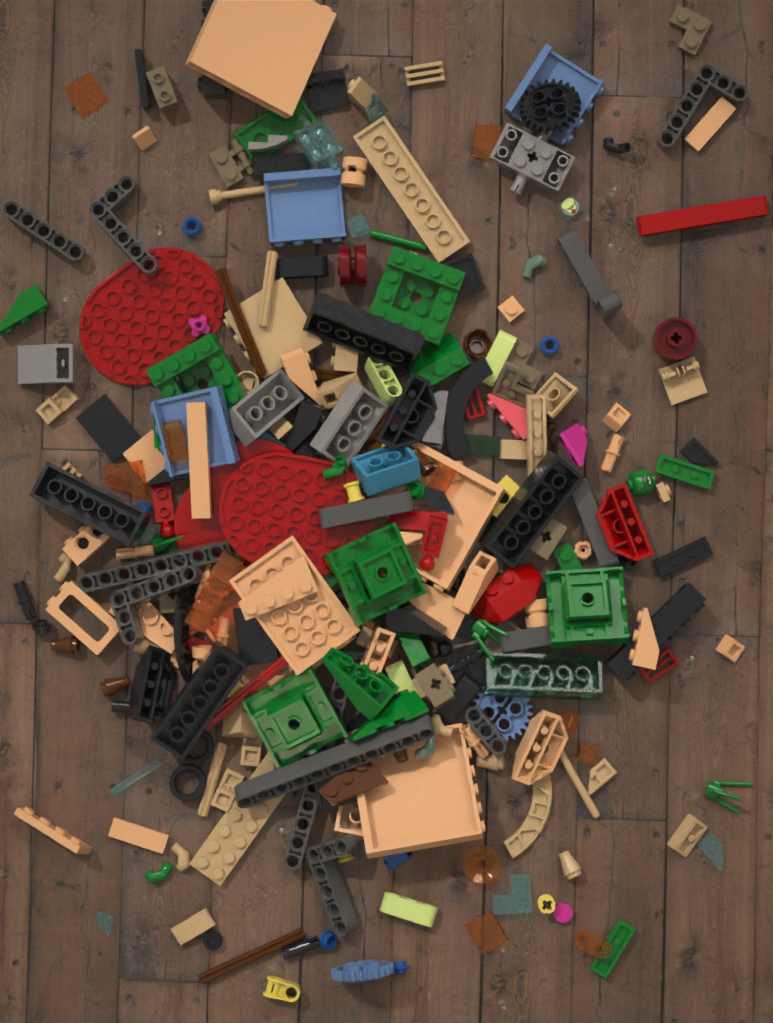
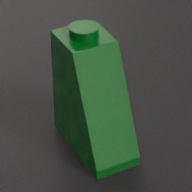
M411 632L396 633L416 673L433 664L419 635H412Z

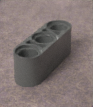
M471 706L465 714L467 722L494 755L503 754L508 747L506 738L480 706ZM477 710L480 714L479 719H472L470 711ZM487 725L491 727L492 733L490 735L483 734L482 726ZM495 741H501L504 745V748L502 750H496L493 746V743Z

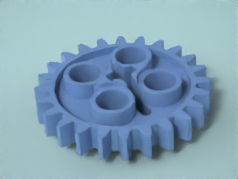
M496 680V686L489 682V688L487 689L482 686L483 693L477 692L476 694L479 699H473L472 701L483 710L491 708L494 715L490 719L493 720L499 712L497 708H502L509 697H512L513 700L505 709L507 714H502L496 721L495 726L506 738L507 742L508 736L515 740V733L521 736L520 729H527L524 725L525 723H530L527 716H533V713L528 712V709H531L533 705H527L531 698H524L526 691L520 693V685L516 689L513 688V681L509 686L506 680H504L502 685ZM498 692L503 693L505 696V701L502 703L496 702L494 695ZM512 704L519 705L520 713L513 714L510 711V706ZM476 710V713L471 714V717L479 719L480 714ZM502 719L509 722V728L506 730L499 727V721ZM487 725L482 726L483 734L492 733L491 727Z
M375 959L358 960L357 962L344 963L332 968L331 978L339 982H367V980L381 979L393 974L394 966L390 961H376Z

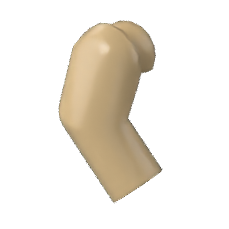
M65 552L59 557V561L63 564L54 576L59 582H62L67 576L72 564L71 558Z
M438 714L432 715L431 721L435 734L452 737L454 728L444 726Z
M176 842L171 848L178 855L176 868L179 871H185L190 865V855L187 850Z

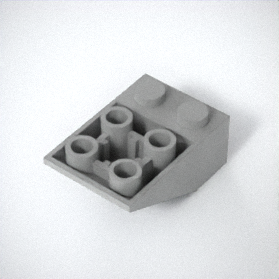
M42 344L18 346V384H76L75 345Z

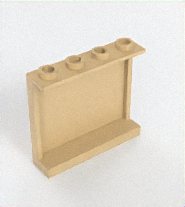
M283 277L274 282L267 327L258 326L262 290L240 303L267 372L265 375L260 376L264 380L278 369L283 368L280 355L298 348H302L304 353L323 345L320 337L303 330L307 316ZM228 310L224 313L226 318L223 321L228 329L233 328L236 334L233 337L238 345L243 344L245 347L232 312ZM246 350L243 353L250 362L251 360Z

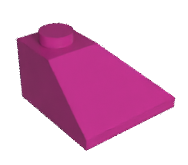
M578 423L557 436L576 468L581 467L584 463L588 441L586 429L583 425L579 426Z

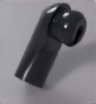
M607 137L603 139V148L607 151L619 154L631 150L628 142L613 144V138Z

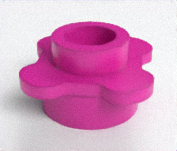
M201 315L197 319L191 318L189 320L193 336L198 337L199 334L210 332V327L206 323V316Z

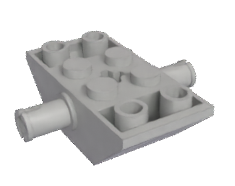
M506 123L490 158L503 168L517 175L512 187L509 189L511 192L514 193L517 186H519L516 194L521 195L527 181L550 190L559 191L575 157L547 142L552 131L545 135V132L542 130L540 134L533 136ZM534 155L537 161L529 162V157L527 156Z

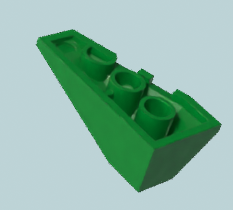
M333 647L321 659L355 708L370 721L384 708L400 688L383 673H375L369 670V666L354 662L352 657Z
M402 690L397 693V697L392 698L372 721L368 719L352 733L348 740H358L378 732L381 728L385 729L394 726L398 721H407L427 713L429 709L416 691Z

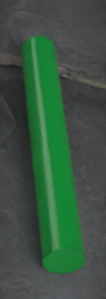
M375 230L371 232L370 237L426 252L427 246L424 243Z

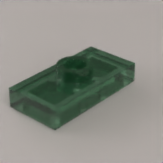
M465 434L471 450L467 454L499 456L501 437Z

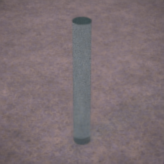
M156 758L110 789L111 794L115 796L162 764L161 761Z

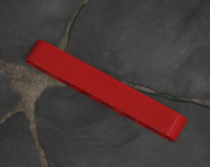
M763 195L636 217L639 237L764 217L769 215L766 196Z

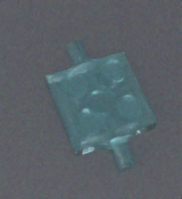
M304 114L299 116L298 120L303 128L295 131L292 136L313 166L321 162H328L333 170H337L340 165L334 157L342 155L345 150L326 122L323 120L318 123H310Z

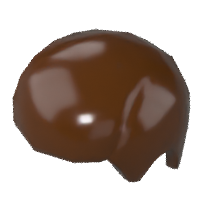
M479 328L469 331L463 341V348L467 355L474 359H480L488 355L492 347V339L488 336L487 331Z

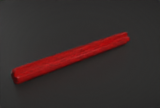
M283 655L224 702L205 730L208 731L239 706L244 699L250 697L287 667L289 663Z

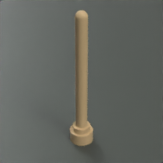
M298 182L270 186L268 189L297 186ZM265 186L223 192L211 189L209 190L211 205L221 202L222 199L265 193Z
M563 750L559 757L592 817L598 818L600 813Z

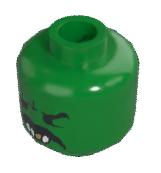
M648 470L631 472L628 480H626L627 487L634 496L650 494L656 485L654 475Z

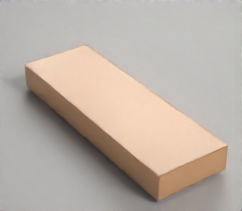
M722 96L685 137L684 141L699 152L736 108Z
M116 817L113 819L108 834L110 837L161 854L164 853L169 838L168 834Z

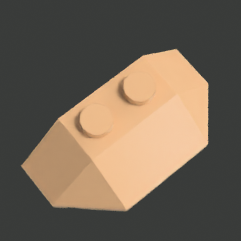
M543 709L531 719L515 753L512 771L513 780L531 785L534 781L553 772L569 738L560 715Z

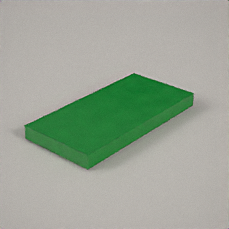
M300 97L291 117L285 119L268 110L235 132L234 135L252 160V156L273 155L319 123L302 97ZM268 135H287L288 143L276 149L249 153L248 142H268Z

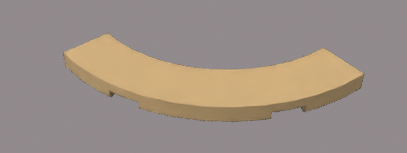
M550 774L534 781L532 784V802L527 817L519 829L503 841L512 858L521 854L532 844L546 823L552 801Z

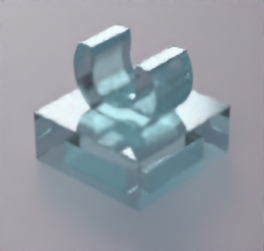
M363 213L346 220L353 239L370 232Z

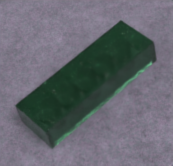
M490 652L495 660L491 661L487 654L484 659V696L600 700L603 693L602 656Z

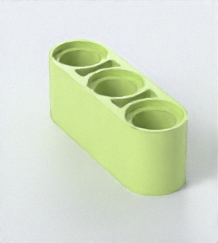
M500 329L486 357L493 374L483 380V383L493 387L517 337Z
M368 357L364 369L380 399L389 406H394L402 393V387L389 365Z
M402 659L384 667L389 679L400 687L397 693L405 689L417 692Z
M385 891L379 910L405 920L432 927L438 908Z

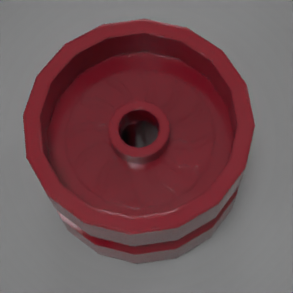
M366 244L355 246V257H351V247L349 245H339L338 275H340V287H350L352 285V275H355L357 287H367Z
M673 317L666 319L656 328L653 334L652 344L655 352L666 361L675 362L684 359L693 352L697 344L695 328L689 321L683 318ZM672 337H676V338H677V343H675V341L671 340V338H672Z

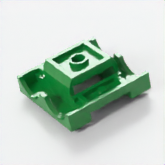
M393 246L369 313L381 316L412 331H417L426 336L424 340L439 346L466 273ZM413 293L421 295L422 299L419 303H413L410 300Z
M215 333L205 335L146 370L154 387L159 389L163 399L184 394L176 377L179 378L186 393L202 390L199 385L202 379L207 380L208 388L222 385L228 412L248 395Z
M395 522L323 555L331 573L335 574L349 605L348 611L355 626H361L370 619L392 611L401 604L427 593ZM353 564H356L370 598H368ZM379 568H383L386 571V576L383 579L378 577L377 571Z
M623 566L546 571L545 579L551 648L571 647V644L610 642V645L629 643L630 634L627 624ZM584 596H591L593 601L585 603L582 598ZM607 618V621L570 623V620Z
M312 665L299 675L295 673L244 699L242 703L277 768L284 767L301 756L311 755L335 739L348 736V731L343 721L333 708ZM303 695H304V697H305V699H306L308 705L310 706V708H311V710H312L314 716L316 717V719H317V721H318V723H319V726H318V724H317L315 718L313 717V715H312V713H311L309 707L307 706V704H306V702H305V700H304V698H303ZM297 719L300 725L297 728H293L289 725V721Z

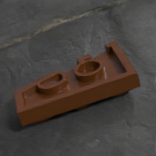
M371 762L337 774L319 790V793L332 807L352 799L363 792L371 791L375 787L388 784V781Z

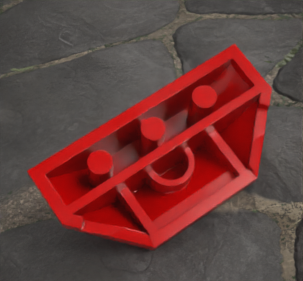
M623 483L608 489L595 516L609 551L633 561H639L654 555L627 484Z
M531 563L515 566L514 569L510 567L490 582L471 611L478 620H486L489 623H505L536 600L542 577Z

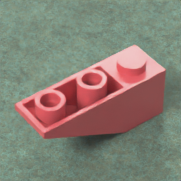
M488 394L486 396L488 398L487 404L493 410L496 408L499 411L500 415L498 417L505 425L508 423L513 428L511 433L517 440L519 438L522 440L527 438L526 409Z

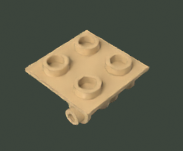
M695 357L658 369L671 405L707 393L699 370L700 366Z

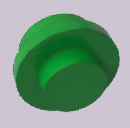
M413 481L408 484L406 491H411L413 500H419L425 494V486L420 481Z

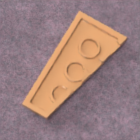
M304 554L238 602L245 620L318 592Z
M128 582L125 588L134 585V583ZM140 590L136 593L137 598H140L142 594ZM123 595L119 598L120 604L124 602ZM150 601L136 605L144 636L170 654H173L175 651L174 628ZM111 607V609L109 610V613H111L112 615H114L113 609H112V607ZM128 613L125 615V622H126V623H127V622L129 621V619H130V616H129Z
M17 807L14 813L20 819L76 854H89L93 848L82 842L79 838L68 834L63 828L54 826L47 818L35 815V811L29 807Z

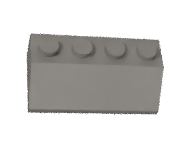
M280 368L229 410L233 432L244 446H247L305 397Z
M351 381L311 441L310 446L334 462L337 456H344L347 461L346 468L348 469L351 464L350 458L358 454L389 405L363 386Z

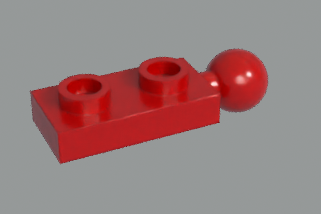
M171 484L153 485L151 489L156 524H162L159 530L161 537L170 539L175 534L174 527L170 525V522H174L175 519Z
M433 515L429 516L420 550L421 554H425V557L420 560L422 570L428 572L434 569L435 561L433 557H440L449 520Z

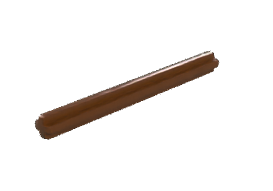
M225 268L218 269L216 271L217 278L256 375L258 377L263 376L267 373L227 272Z
M302 928L296 929L200 973L198 979L201 984L214 980L305 937Z

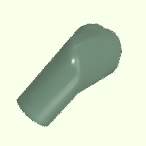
M540 254L528 259L522 277L531 279L534 268L538 266L544 267L547 259Z
M435 735L427 740L424 746L415 751L417 759H427L434 754Z

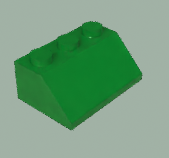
M448 333L441 338L439 346L431 343L420 350L408 375L411 376L414 372L429 380L431 387L468 367L470 362L453 335Z

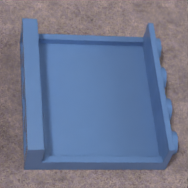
M545 44L507 103L504 112L522 122L519 113V103L522 102L521 96H526V90L532 91L531 85L538 87L537 82L544 84L545 79L548 80V83H551L553 79H555L556 83L560 80H563V84L569 82L570 87L574 86L575 91L579 93L581 111L578 112V118L574 117L575 123L569 122V129L564 126L562 127L563 132L557 129L554 135L551 133L549 140L562 148L564 144L568 145L574 136L571 134L574 128L578 129L584 121L581 118L584 112L589 113L594 103L592 100L595 95L599 97L605 88L602 86L604 80H598L554 52L551 46Z
M340 167L264 173L270 245L274 244V247H285L286 243H293V246L304 245V242L312 241V244H322L323 240H331V243L342 242V239H346ZM298 182L297 186L268 189L270 186Z
M222 385L151 402L150 411L156 420L155 431L161 440L160 451L165 456L166 462L164 466L170 477L189 473L187 402H207L210 467L240 461Z

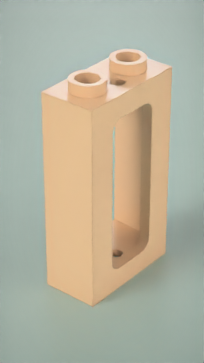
M66 581L59 589L61 591L57 597L52 596L46 603L48 607L45 610L96 655H100L119 633L116 619L87 592L82 591L78 584L74 581L69 583ZM69 595H73L109 627V631L100 641H95L60 610L61 603Z

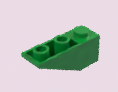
M35 284L18 295L0 324V335L10 334L14 331L13 327L19 324L21 326L31 321L30 317L36 314L40 316L47 311L46 308L50 305L39 286Z

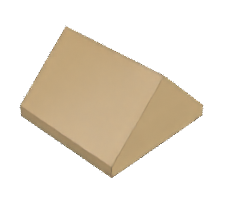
M555 372L536 394H546V416L552 420L579 389Z
M242 703L223 718L222 736L261 738Z

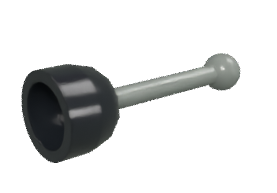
M477 640L451 645V643L446 641L438 642L441 651L440 656H449L453 649L470 646L476 643Z

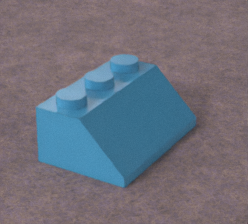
M384 446L350 458L358 481L360 480V487L368 496L376 495L379 492L393 489L421 478L419 459L408 446L397 449Z

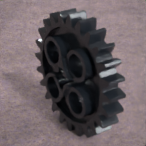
M545 79L544 84L537 82L538 87L531 85L532 91L526 90V96H521L522 102L519 103L521 120L525 123V127L530 126L531 131L536 129L537 134H540L543 130L545 135L549 131H552L554 135L557 129L563 132L562 127L564 126L569 129V122L575 123L574 117L578 118V112L581 111V100L578 91H575L574 86L570 87L569 82L563 84V80H560L558 83L555 82V79L551 83H548L547 79Z

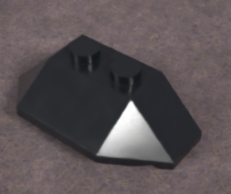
M414 372L411 374L376 441L391 449L420 442L438 409L429 380Z
M149 645L136 666L129 699V707L134 720L151 725L162 718L171 706L176 673L166 650Z

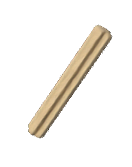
M276 251L267 252L258 317V326L267 327L269 322L278 257Z
M218 742L198 809L199 816H208L227 749V744Z

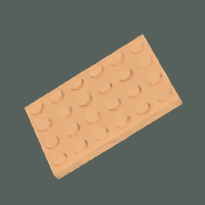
M292 535L235 575L229 582L243 599L304 554L318 592L255 617L296 675H299L323 658L331 647L337 648L361 631L359 626H355L346 608Z

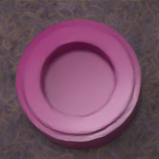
M559 903L555 906L553 915L558 922L566 923L572 918L573 911L567 903Z

